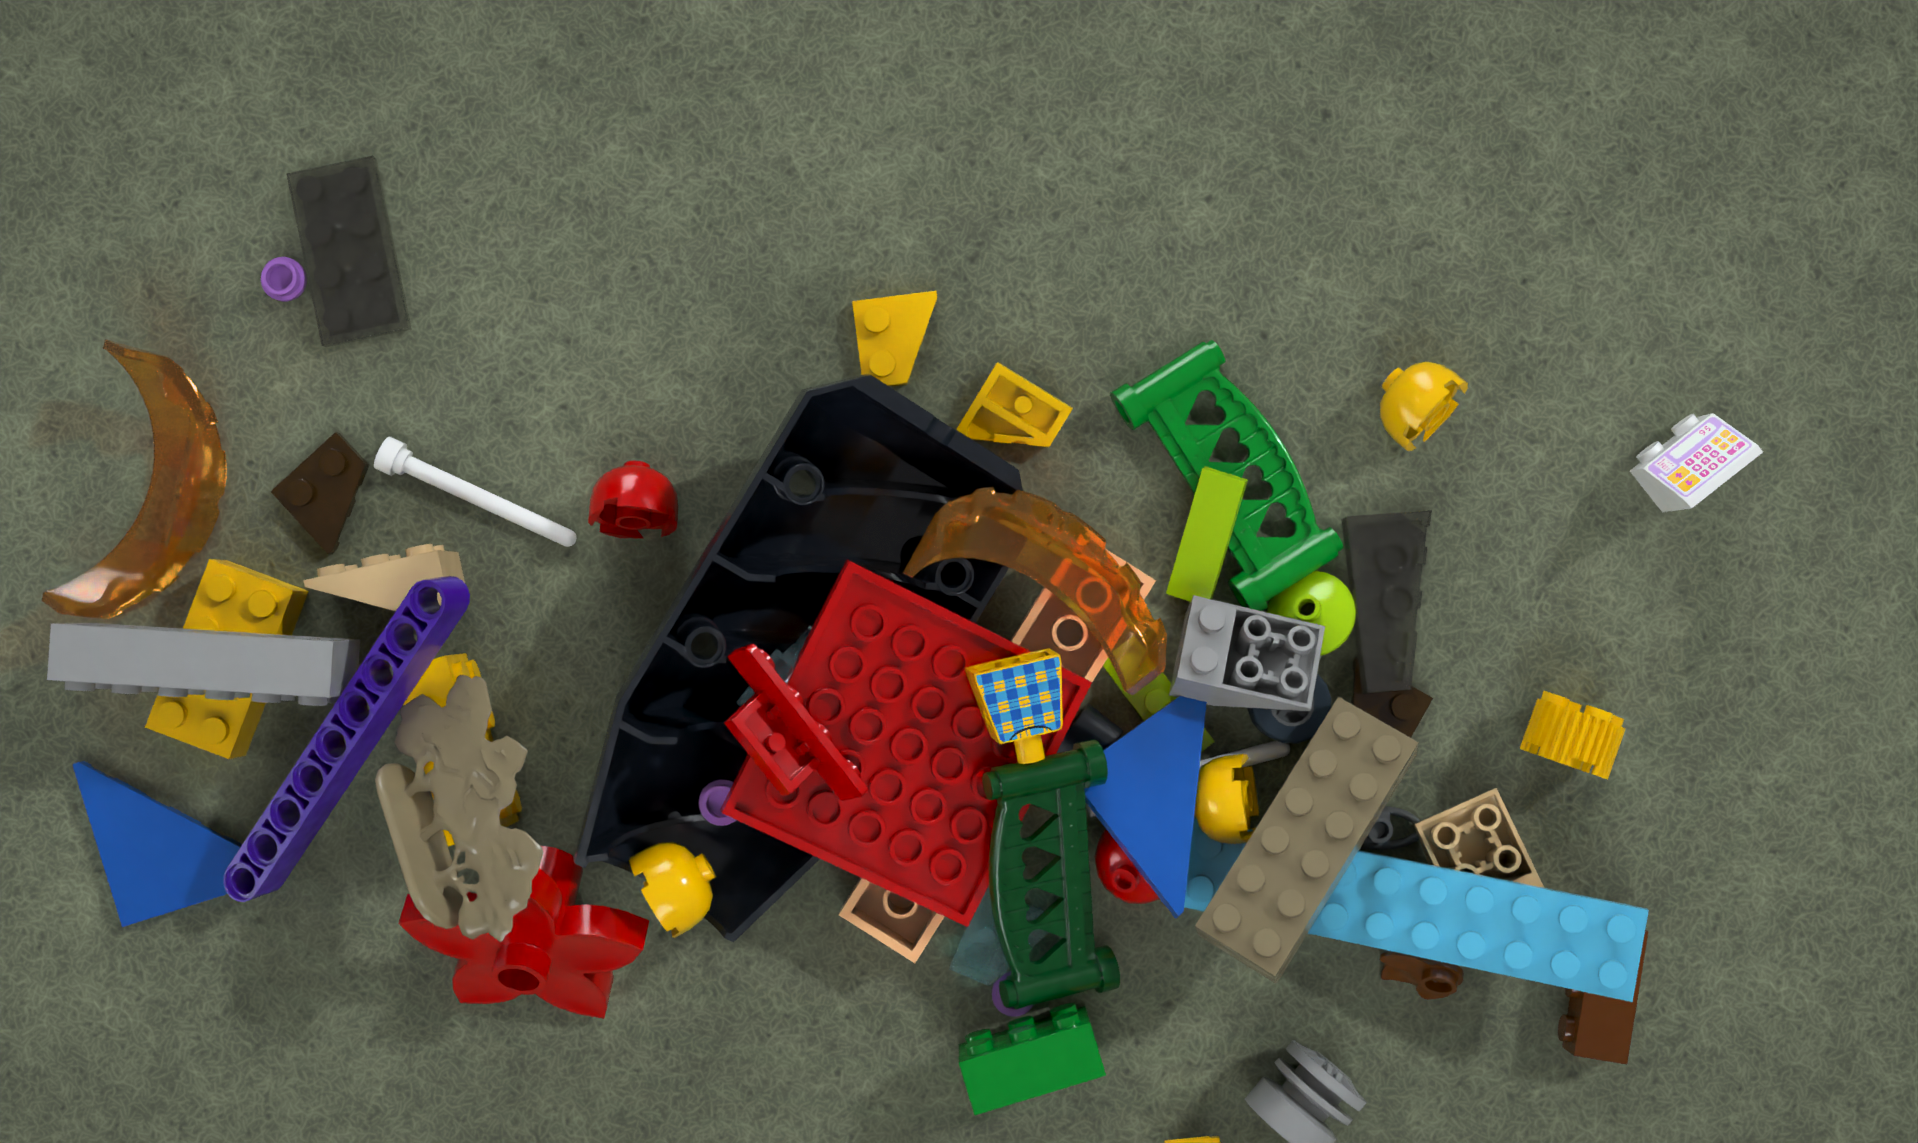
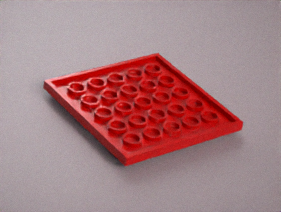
M847 559L785 683L801 695L804 707L812 718L830 732L833 739L832 743L841 755L858 768L861 774L860 779L866 785L868 791L860 798L841 801L815 769L791 794L781 796L748 754L720 808L721 813L968 927L989 886L990 841L998 804L996 799L988 800L986 797L982 776L984 773L990 772L993 767L1018 761L1014 741L998 744L990 736L967 678L965 667L1032 651ZM1062 666L1063 726L1059 731L1041 735L1045 756L1057 753L1092 684L1088 679ZM1030 804L1024 805L1020 809L1018 814L1019 820H1023Z

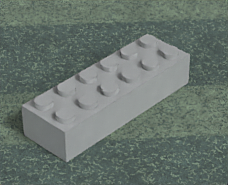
M51 623L47 680L65 681V690L73 691L111 689L112 693L141 694V692H158V696L188 697V695L205 694L206 699L216 700L250 698V693H252L251 701L280 703L281 700L294 701L296 696H298V704L327 706V703H336L358 670L360 640L104 623Z

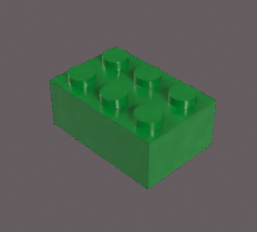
M1067 1003L1051 1009V1016L1034 1021L1033 1016H1024L1008 1022V1029L991 1034L990 1029L987 1028L967 1034L965 1036L966 1042L959 1044V1066L974 1115L1106 1076L1086 1007L1076 1008L1075 1003Z

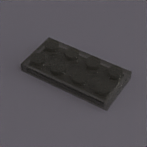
M372 155L287 173L321 345L331 347L412 330L377 158Z

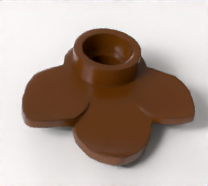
M1387 951L1380 955V960L1385 963L1381 971L1382 980H1396L1416 986L1418 994L1427 1000L1447 997L1455 993L1457 986L1463 982L1464 971L1455 964L1393 951Z

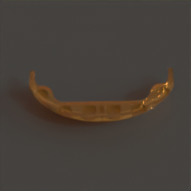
M107 339L104 341L103 349L107 350L131 376L143 397L149 413L154 439V463L150 486L135 522L120 543L93 568L68 583L43 592L42 602L60 614L97 619H108L125 613L123 609L144 600L156 591H164L180 577L177 573L187 564L195 552H201L213 531L220 512L218 503L224 495L226 484L225 450L221 449L216 423L219 422L210 403L205 401L196 385L183 372L184 370L169 357Z
M994 487L976 489L970 495L957 498L952 502L949 501L934 515L903 572L913 577L921 569L932 563L952 558L982 559L1007 566L1047 588L1085 623L1109 657L1125 692L1131 695L1136 694L1165 670L1167 633L1161 617L1154 620L1140 594V579L1128 563H1125L1123 566L1118 564L1105 549L1106 539L1073 513L1061 510L1055 503L1040 496L1017 490L1012 495L995 493Z

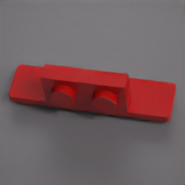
M755 644L734 650L728 656V659L750 685L755 694L729 717L724 724L781 796L791 794L816 769L841 801L862 797L868 791V788L860 779V771L851 761L841 755L832 743L833 739L830 732L822 724L816 722L805 709L801 695L783 681L775 670L772 658Z

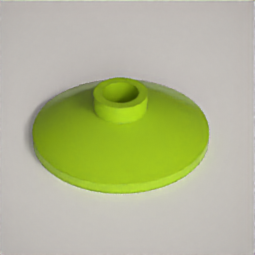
M1314 571L1270 599L1267 613L1325 626L1320 656L1326 655L1340 647L1352 632L1356 620L1355 601L1347 586L1337 577L1320 571ZM1307 603L1315 604V610L1312 614L1308 616L1301 614L1303 605Z

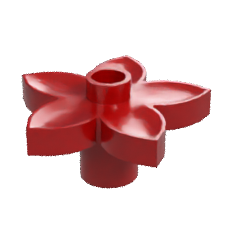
M541 846L543 855L538 873L532 880V893L528 899L527 907L513 916L512 930L505 935L502 942H499L489 933L482 934L475 939H470L462 935L458 925L448 929L435 926L424 918L415 907L410 894H407L398 924L415 940L443 955L458 959L452 983L453 991L460 1003L492 1004L515 999L521 994H536L547 1003L579 1015L604 1019L614 979L613 970L620 969L633 962L643 951L649 920L624 910L600 905H575L583 868L575 864L574 857L571 854L549 846ZM466 893L469 901H474L477 898L475 893Z

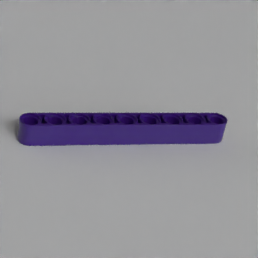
M455 576L425 579L416 582L411 587L227 867L223 884L226 892L232 899L238 902H246L274 892L284 884L467 610L470 603V593L463 580ZM438 592L441 596V606L439 605L437 600ZM414 629L417 633V641L415 640L413 635ZM390 665L392 666L393 676L391 675Z

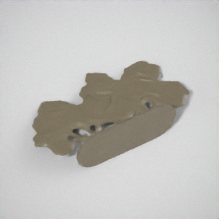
M459 675L447 695L446 706L440 707L432 699L421 694L401 708L400 715L402 721L397 728L394 743L401 753L414 759L417 765L416 772L398 763L384 764L377 770L375 783L407 889L415 907L424 918L435 926L448 929L458 925L462 935L470 939H475L482 934L489 933L499 942H502L505 935L512 930L513 916L527 907L528 899L532 893V880L538 873L543 855L542 847L526 831L504 827L500 824L499 819L500 811L511 805L517 788L514 779L515 774L522 769L528 750L521 746L518 741L507 735L493 742L485 739L488 719L492 712L487 684L483 678L478 676L471 679L467 675ZM429 761L434 762V768L424 776L426 763ZM429 791H432L434 795V803ZM442 829L449 831L455 843L453 861ZM461 852H465V862L457 864L458 856ZM466 868L477 871L479 882L477 884H463L465 878L463 875L458 878V872ZM469 891L476 892L477 898L474 901H469L466 893Z

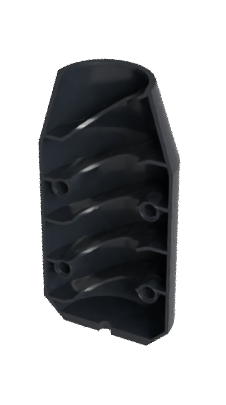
M870 374L802 389L616 695L574 855L575 864L586 868L589 862L601 861L633 873L629 862L630 857L648 847L666 842H674L685 846L695 857L703 853L716 876L709 881L713 896L710 909L704 918L725 939L735 942L820 858L738 820L724 826L714 825L708 822L700 812L699 797L702 790L715 780L725 779L734 782L748 755L724 722L749 700L755 692L731 663L728 656L738 648L755 644L772 658L776 672L785 682L847 559L976 623L1031 533L1019 469L958 430L943 423L933 414ZM643 872L637 875L646 880Z

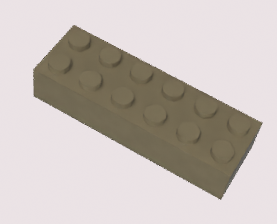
M1338 697L1196 923L1195 928L1198 936L1277 984L1417 756L1419 742Z

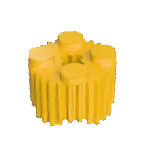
M1543 691L1541 699L1537 698L1520 749L1587 773L1590 772L1593 765L1591 774L1608 780L1625 732V728L1622 727L1624 719L1586 705L1584 713L1580 712L1582 705L1572 702L1565 697Z

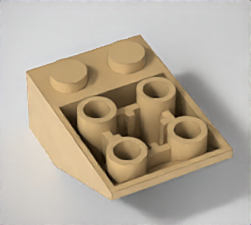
M425 544L405 549L407 557L401 558V555L389 556V554L361 559L362 567L360 568L357 565L345 566L344 564L317 569L318 577L303 581L304 586L307 588L396 611L416 582L445 576H455L463 580L464 583L465 580L458 552L445 551L444 545L433 546V544ZM438 592L437 600L439 605L441 606V596Z
M1497 788L1414 824L1429 865L1544 888Z

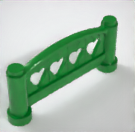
M1213 340L1207 343L1201 342L1131 387L1127 383L1110 392V397L1115 408L1130 429L1135 430L1144 423L1149 422L1194 495L1202 468L1205 466L1241 478L1248 466H1256L1260 469L1262 473L1261 481H1265L1271 486L1272 493L1267 500L1241 501L1228 549L1242 572L1229 579L1228 585L1241 607L1263 611L1268 607L1267 601L1338 557V552L1343 550L1344 546L1337 533L1331 527L1322 530L1317 526L1313 508L1298 469L1271 424L1258 408L1231 381L1221 374L1220 365L1224 364L1226 360L1220 347ZM1208 391L1214 396V406L1221 408L1225 415L1222 424H1185L1200 392ZM1226 428L1235 430L1238 434V444L1244 445L1248 450V457L1242 463L1209 462L1221 432ZM1272 503L1281 504L1285 509V518L1290 519L1294 523L1295 532L1291 537H1256L1265 514Z

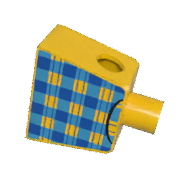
M1047 648L965 667L967 678L990 736L998 744L1014 741L1019 764L1043 760L1045 754L1041 735L1059 731L1063 726L1060 654Z

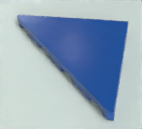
M1183 696L1173 700L1104 750L1108 768L1106 783L1085 788V802L1175 919L1184 912L1207 702Z
M85 761L72 764L122 927L228 894L223 884L224 874L242 846L240 842L215 832L202 825L200 821L171 806L168 807L156 801L141 790L95 769Z

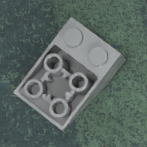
M1193 595L1183 622L1169 696H1183L1207 702V705L1310 711L1325 626Z

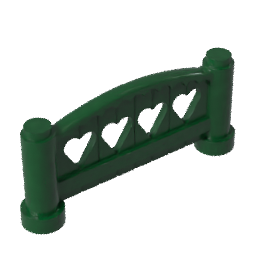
M1095 739L1075 743L1072 750L1047 755L1038 762L1028 764L1015 762L993 767L990 772H986L982 776L986 797L988 800L996 799L998 803L990 841L989 892L997 936L1006 962L1011 970V975L1007 976L1006 980L999 982L1000 997L1006 1008L1014 1007L1019 1009L1095 989L1098 993L1118 989L1120 985L1119 966L1112 949L1107 945L1095 948L1085 788L1105 784L1108 776L1104 751ZM1032 804L1054 813L1031 836L1026 838L1020 836V829L1024 823L1019 820L1018 814L1024 805ZM1035 846L1057 855L1035 877L1031 879L1023 878V872L1027 865L1022 861V853L1026 848ZM1039 888L1060 896L1035 920L1026 919V913L1030 906L1025 903V895L1029 890ZM1041 929L1063 937L1039 960H1029V954L1033 947L1028 944V937L1032 931Z

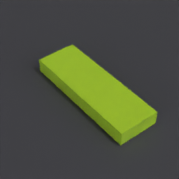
M1206 466L1202 468L1166 594L1191 602L1193 595L1207 599L1213 598L1247 485V479Z

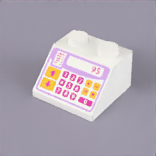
M1711 413L1697 418L1694 414H1690L1672 427L1671 431L1675 436L1661 445L1659 441H1656L1636 456L1640 463L1631 469L1630 472L1662 512L1691 509L1762 454L1763 451L1756 443L1715 414Z

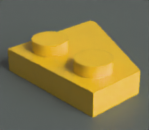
M937 291L852 301L861 375L870 374L889 387L908 384L930 317L937 302Z
M997 362L956 430L975 440L1050 447L1073 408Z

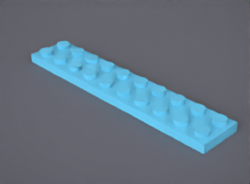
M1194 818L1184 907L1205 911L1246 843L1228 844L1210 839L1199 827L1197 818ZM1358 850L1308 934L1633 1002L1649 910L1647 908Z

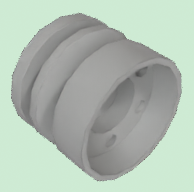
M1292 1040L1286 1050L1300 1065L1294 1068L1279 1057L1274 1063L1287 1081L1281 1086L1264 1076L1248 1094L1245 1101L1269 1126L1289 1143H1335L1337 1138L1326 1125L1325 1120L1331 1116L1348 1126L1353 1119L1339 1106V1103L1344 1100L1357 1111H1361L1367 1101L1357 1092L1352 1080L1318 1051L1306 1048Z

